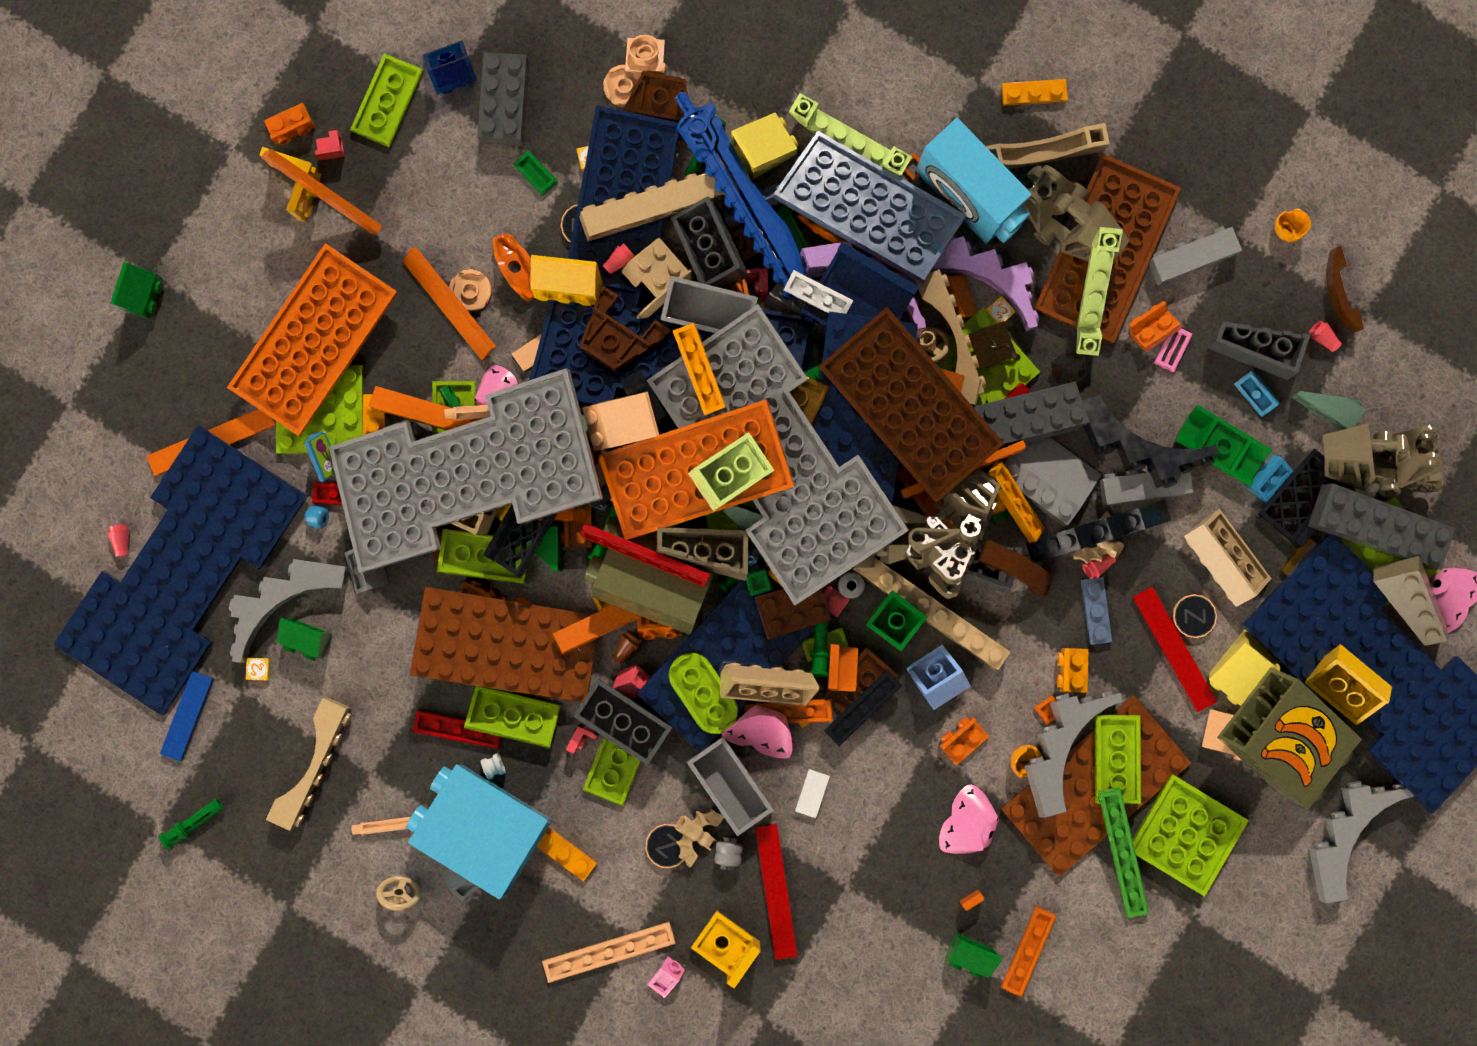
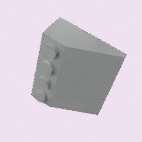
M1051 437L1025 443L1026 449L1021 453L1006 458L1004 465L1027 501L1061 526L1069 525L1096 485L1101 474Z

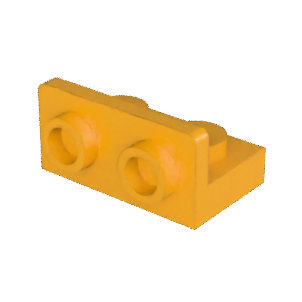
M1061 648V652L1057 654V665L1061 666V672L1057 674L1056 678L1057 687L1060 688V692L1088 693V649Z

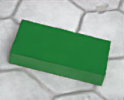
M529 150L513 163V166L542 196L558 182Z

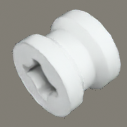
M498 753L494 754L490 759L484 758L481 760L483 771L488 780L493 779L494 775L506 773Z

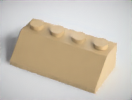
M1220 508L1184 535L1189 547L1196 552L1201 563L1212 574L1214 581L1222 587L1227 598L1236 607L1257 596L1272 579Z
M738 663L726 664L720 672L721 698L806 706L819 691V685L812 673H806L799 669L786 671L779 667L767 669L759 665L747 667L741 666Z

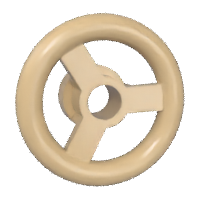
M927 327L921 336L916 339L926 352H932L935 355L931 358L935 363L942 360L949 352L950 338L940 328ZM936 334L942 337L944 341L942 351L936 347Z
M394 876L384 880L378 886L376 896L379 903L385 908L403 911L412 908L419 902L421 888L413 879ZM399 883L398 887L394 888L393 891L383 892L388 885ZM406 884L414 889L415 895L413 898L406 894Z

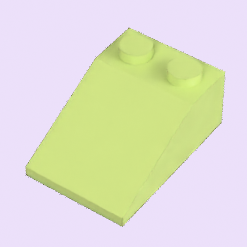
M748 432L695 467L688 474L711 509L715 511L773 472L774 469Z

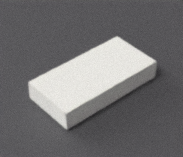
M811 769L808 770L795 809L796 812L813 818L817 817L830 776Z

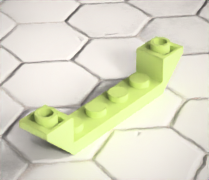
M799 93L789 113L804 128L815 134L819 131L891 173L902 176L912 158L911 155L895 146L889 150L818 109L819 103Z
M1100 227L1093 239L1077 322V354L1099 356L1102 340L1100 326L1114 254L1119 252L1123 229Z

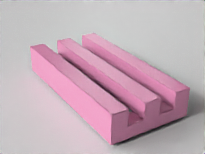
M1184 329L1177 331L1178 334L1163 362L1161 359L1173 335L1165 339L1153 364L1159 365L1172 373L1175 372L1192 336V333ZM1184 335L1186 337L1171 366L1168 363L1181 336Z

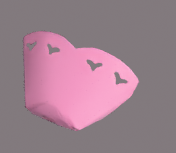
M492 365L483 376L474 399L476 406L488 405L485 395L517 385L518 383L514 375L504 367ZM492 369H494V371H499V373L493 374ZM505 377H507V381H510V384L504 382Z
M1444 568L1429 578L1447 625H1450L1447 627V633L1455 630L1464 622L1469 607L1477 601V584L1473 579L1476 575L1477 582V572L1461 568ZM1436 580L1441 581V586L1438 588L1432 586ZM1470 591H1475L1470 598ZM1461 612V615L1458 616V620H1456V614H1459Z
M754 705L722 733V736L731 743L740 746L752 745L758 752L771 757L790 758L793 751L787 717L776 710H770L761 705ZM742 734H744V737H745L746 739H743L742 737H741V738H738V737L741 736ZM768 743L769 749L766 748V746H762L761 744ZM782 747L785 753L782 751L777 752V750Z
M967 785L958 793L952 804V816L944 822L941 828L939 846L946 853L962 854L984 851L993 840L999 818L984 792L975 785ZM974 789V791H973L974 795H973V794L967 795L968 792H971V790ZM961 801H963L965 807L959 809V807L962 805ZM951 825H953L954 832L948 833ZM945 841H947L948 844L951 845V846H949L947 849H946L947 844H946Z

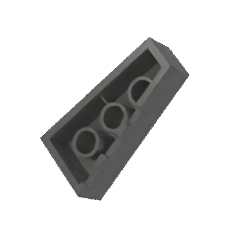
M1222 322L1214 329L1208 349L1289 380L1299 371L1311 334H1294L1291 331L1281 332L1271 330V328H1253L1250 325Z
M976 544L975 558L972 564L968 565L965 580L1005 593L1011 588L1013 577L980 562L978 558L984 545ZM1006 547L1021 555L1022 547ZM954 565L952 569L954 572L957 571L958 565Z

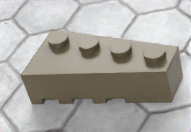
M657 529V553L695 568L743 581L746 580L748 575V534L745 530Z
M1416 556L1374 566V583L1424 646L1447 641V624L1420 557Z

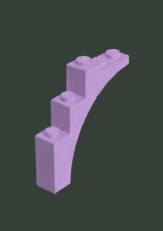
M964 236L951 240L931 272L940 269V272L968 275L985 282L1000 292L1011 303L1020 316L1026 332L1034 330L1038 326L1039 317L1036 310L1033 311L1031 302H1033L1031 292L1026 290V287H1029L1033 283L1032 280H1034L1033 270L1031 267H1028L1027 262L1001 269L1003 261L1000 254L997 255L995 249L970 256L972 254L971 246L968 241H965Z
M849 241L844 242L845 244H847V245H849L850 247H852V245H851V243H850ZM841 242L802 248L800 257L805 276L808 278H822L837 253ZM869 257L887 268L882 260L876 257ZM903 272L896 273L901 277L905 278L906 280L910 281L911 283L917 285L915 279L909 277ZM913 297L900 321L918 324L916 339H918L925 330L926 324L918 309V302Z

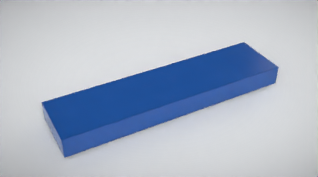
M196 671L191 672L160 754L178 761L183 760L214 678Z

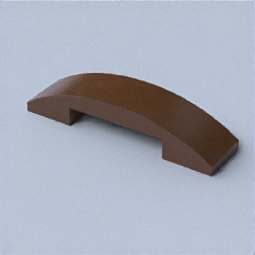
M1338 246L1330 251L1327 261L1326 280L1328 293L1334 310L1342 323L1352 333H1357L1363 330L1364 327L1359 308L1352 310L1349 308L1340 275V270L1347 267L1342 246Z
M989 540L985 541L978 558L980 562L994 570L1003 571L1027 585V589L1046 598L1053 577L1045 569L1002 545Z

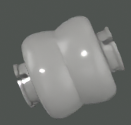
M849 571L840 577L838 589L844 597L854 599L863 593L865 582L860 574ZM851 580L856 583V587L852 590L847 587V583Z
M723 837L724 841L716 843L714 862L721 865L720 869L726 870L727 866L728 870H734V866L741 865L743 845L737 843L736 838H731V841H729L730 837Z

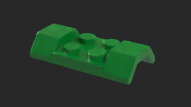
M1196 405L1188 415L1175 438V442L1186 449H1201L1216 445L1219 454L1212 466L1228 476L1234 477L1248 487H1251L1253 484L1254 476L1262 462L1272 452L1271 448L1199 405Z

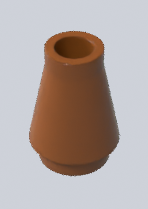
M629 630L625 634L623 633L612 658L618 663L623 664L640 647L641 638Z

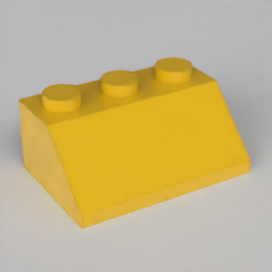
M531 255V291L534 298L540 301L557 300L564 304L576 302L583 306L595 305L598 301L602 279L597 262Z
M1341 644L1324 656L1305 681L1309 687L1356 726L1390 701L1392 690L1391 685Z

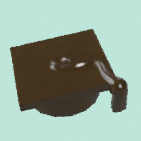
M1004 321L968 334L980 369L1012 358L1014 363L1020 360V355L1015 352Z

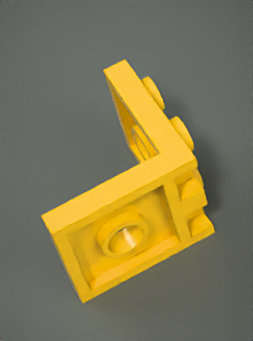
M262 147L259 155L262 157L264 152L270 149ZM277 152L317 181H320L322 174L317 173L318 169L312 167V163ZM296 182L286 210L297 220L305 222L306 218H310L312 215L313 205L311 204L313 198H317V196Z
M717 910L691 946V949L727 974V984L733 988L737 986L761 951L758 939ZM720 936L728 939V945L724 948L718 947L715 943L716 939Z

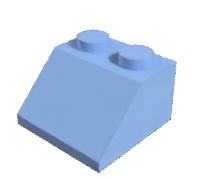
M943 645L906 667L933 710L971 687L963 670Z

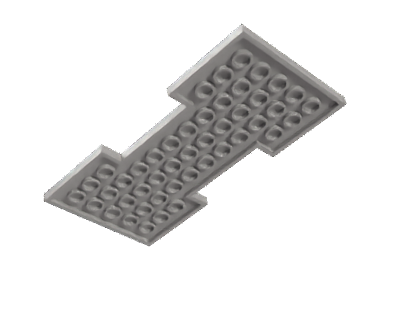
M759 304L702 342L727 408L707 416L704 415L682 356L647 380L678 428L768 400L795 487L753 500L764 518L745 531L794 605H797L909 531L860 456H855L839 467L791 395V391L809 379Z
M566 368L487 394L485 396L490 417L414 441L410 422L406 421L330 446L329 450L358 572L365 573L439 550L441 547L436 531L437 527L513 504L517 523L524 524L603 499L570 369Z

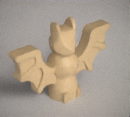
M1106 511L1101 519L1110 517L1109 511ZM1115 539L1095 544L1096 547L1094 548L1086 547L1077 550L1073 559H1080L1085 564L1092 560L1102 562L1105 554L1116 559L1121 553L1124 544Z
M712 808L706 813L696 811L694 820L687 816H681L676 823L675 829L683 834V837L676 841L680 847L679 858L684 859L688 867H691L698 857L693 850V841H697L700 846H704L710 851L713 841L717 842L708 832H704L702 827L705 825L719 826L724 818L722 813H716Z

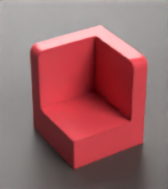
M338 130L329 131V137L316 140L317 150L314 152L319 160L345 157L342 136Z
M636 664L617 673L613 688L628 698L633 699L639 697L636 692L651 676Z

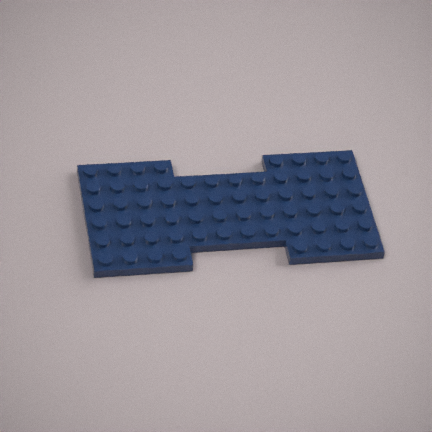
M602 281V286L617 294L620 299L607 315L640 337L656 320L671 330L672 334L615 373L580 349V343L588 321L591 320L594 312V305L583 306L576 302L564 304L557 300H551L529 380L566 368L570 369L578 404L590 406L616 399L617 391L625 392L620 377L638 366L648 380L680 358L682 355L673 330L684 327V325L660 320L662 312L655 311L649 318L637 319V315L643 310L639 308L643 292L642 288ZM762 309L802 369L812 324L804 320L803 316ZM697 329L702 342L715 334Z
M197 425L150 498L168 510L123 579L119 581L106 571H101L53 644L161 716L166 714L188 681L191 672L196 669L213 643L195 629L241 559L243 558L258 569H261L308 498L307 494L200 425Z
M1328 533L1241 626L1292 677L1299 679L1306 687H1308L1305 683L1306 679L1324 656L1340 644L1391 685L1390 701L1366 718L1381 734L1367 751L1404 788H1407L1429 813H1434L1477 767V675L1458 656H1453L1440 669L1381 610L1389 600L1374 583V572L1336 535Z

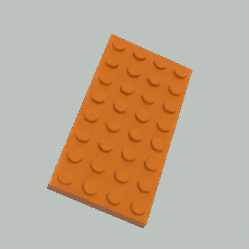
M325 243L227 388L301 437L398 295V292Z
M763 400L660 434L657 437L645 439L598 455L622 533L626 540L657 531L658 528L673 526L795 487L768 400ZM749 432L774 471L713 511L688 473Z

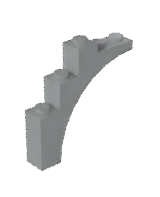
M293 559V563L289 565L288 569L290 581L264 577L263 581L259 584L260 598L234 595L229 604L230 617H237L239 621L236 622L234 627L236 639L230 650L232 662L246 663L251 644L258 630L267 618L284 603L296 596L314 590L327 588L346 589L349 567Z
M1111 690L1100 693V698L1092 700V696L1079 699V701L1077 696L1069 697V693L1056 696L1057 701L1050 703L1056 725L1044 727V732L1037 734L1043 756L1030 759L1031 764L1024 765L1039 817L1046 818L1066 812L1063 796V773L1072 743L1081 729L1094 716L1110 706L1123 702L1121 693L1113 694Z
M1361 781L1347 783L1348 787L1341 788L1346 814L1344 811L1331 813L1332 817L1325 818L1330 844L1327 841L1317 842L1315 847L1309 848L1319 901L1327 904L1348 900L1346 886L1347 867L1352 848L1360 833L1371 819L1382 810L1400 800L1414 797L1400 783H1394L1392 788L1385 789L1384 786L1370 788L1368 785L1361 784Z

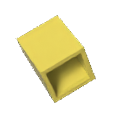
M776 112L731 131V144L740 160L745 163L752 180L797 154V147L799 145L793 135L789 136L786 131L788 128L786 122L782 117L779 118Z
M1244 629L1210 671L1209 683L1216 690H1222L1226 693L1228 700L1234 705L1239 704L1241 706L1270 667L1280 671V664Z

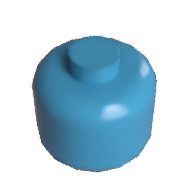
M311 506L305 512L306 523L315 528H324L329 520V511L320 506Z

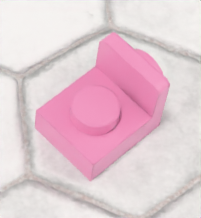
M667 957L647 985L665 998L679 982L685 969L677 961Z

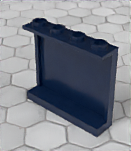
M841 242L837 253L819 281L820 284L853 300L847 314L874 318L888 307L898 320L902 317L919 288L917 285L844 242ZM806 303L805 307L801 310V313L804 314L803 319L813 325L815 322L823 326L822 330L826 332L828 313Z

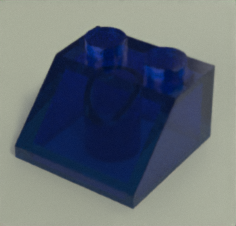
M463 40L423 54L427 72L437 95L441 93L447 94L460 86H469L473 81L477 80Z

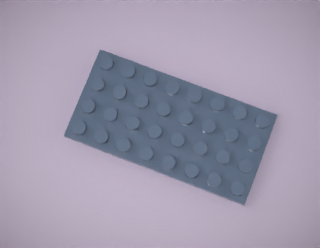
M819 131L816 132L773 195V198L922 284L966 217L964 213Z

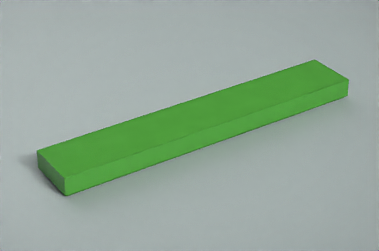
M1116 787L1098 791L1126 917L1128 919L1147 915L1149 910L1121 789Z

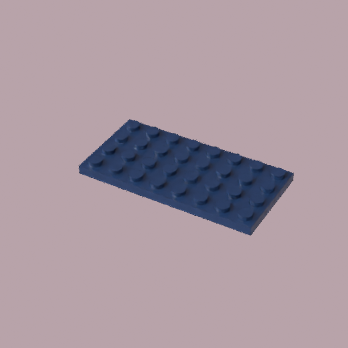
M596 105L568 259L597 262L602 281L633 286L621 272L623 268L611 275L603 265L617 246L620 247L623 243L636 256L657 238H660L663 219L587 241L579 218L580 212L589 205L594 204L596 207L603 205V202L608 199L616 198V200H620L631 192L639 194L651 186H656L657 188L665 186L664 184L671 180L679 136L678 123ZM643 282L637 286L642 288V291L650 292Z
M829 311L822 363L868 324L873 317ZM900 321L916 340L918 324ZM820 370L819 382L829 386V390L814 421L813 428L839 467L859 455L888 500L893 501L899 460Z
M754 564L748 573L761 570L762 568ZM768 575L772 590L767 592L782 588ZM739 580L693 630L691 635L681 643L636 692L639 697L699 752L703 751L718 734L708 733L698 726L671 686L669 669L673 661L685 653L700 654L710 662L719 677L725 665L730 663H738L741 666L747 667L759 665L767 669L780 667L815 629V625L767 639L754 598L767 592L750 596L746 581ZM735 699L738 712L749 700Z

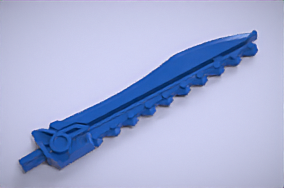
M680 92L675 97L676 102L684 113V117L677 125L679 133L693 155L696 156V159L699 162L706 163L705 174L710 178L715 177V190L725 193L724 204L729 208L734 207V220L738 223H744V235L754 239L753 250L758 254L763 253L764 255L763 266L774 270L773 281L783 285V297L787 300L794 299L795 296L784 291L788 279L782 268L788 278H790L793 270L804 276L805 272L799 251L788 226L772 209L750 179L722 126L720 117H715L716 109L714 103L711 102L709 105L695 108L686 92ZM716 138L718 140V147L716 152L718 153L720 159L722 160L724 166L726 167L728 173L730 174L732 180L734 181L736 187L738 188L740 194L742 195L744 201L746 202L748 208L750 209L752 215L754 216L756 222L758 223L760 229L762 230L764 236L766 237L768 243L770 244L778 260L775 258L773 252L771 251L769 245L767 244L765 238L763 237L761 231L759 230L757 224L755 223L753 217L751 216L749 210L747 209L745 203L743 202L741 196L739 195L737 189L735 188L733 182L731 181L729 175L727 174L725 168L723 167L721 161L715 153L714 146Z

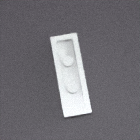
M793 270L784 288L785 292L826 313L830 311L847 314L853 302L852 299Z

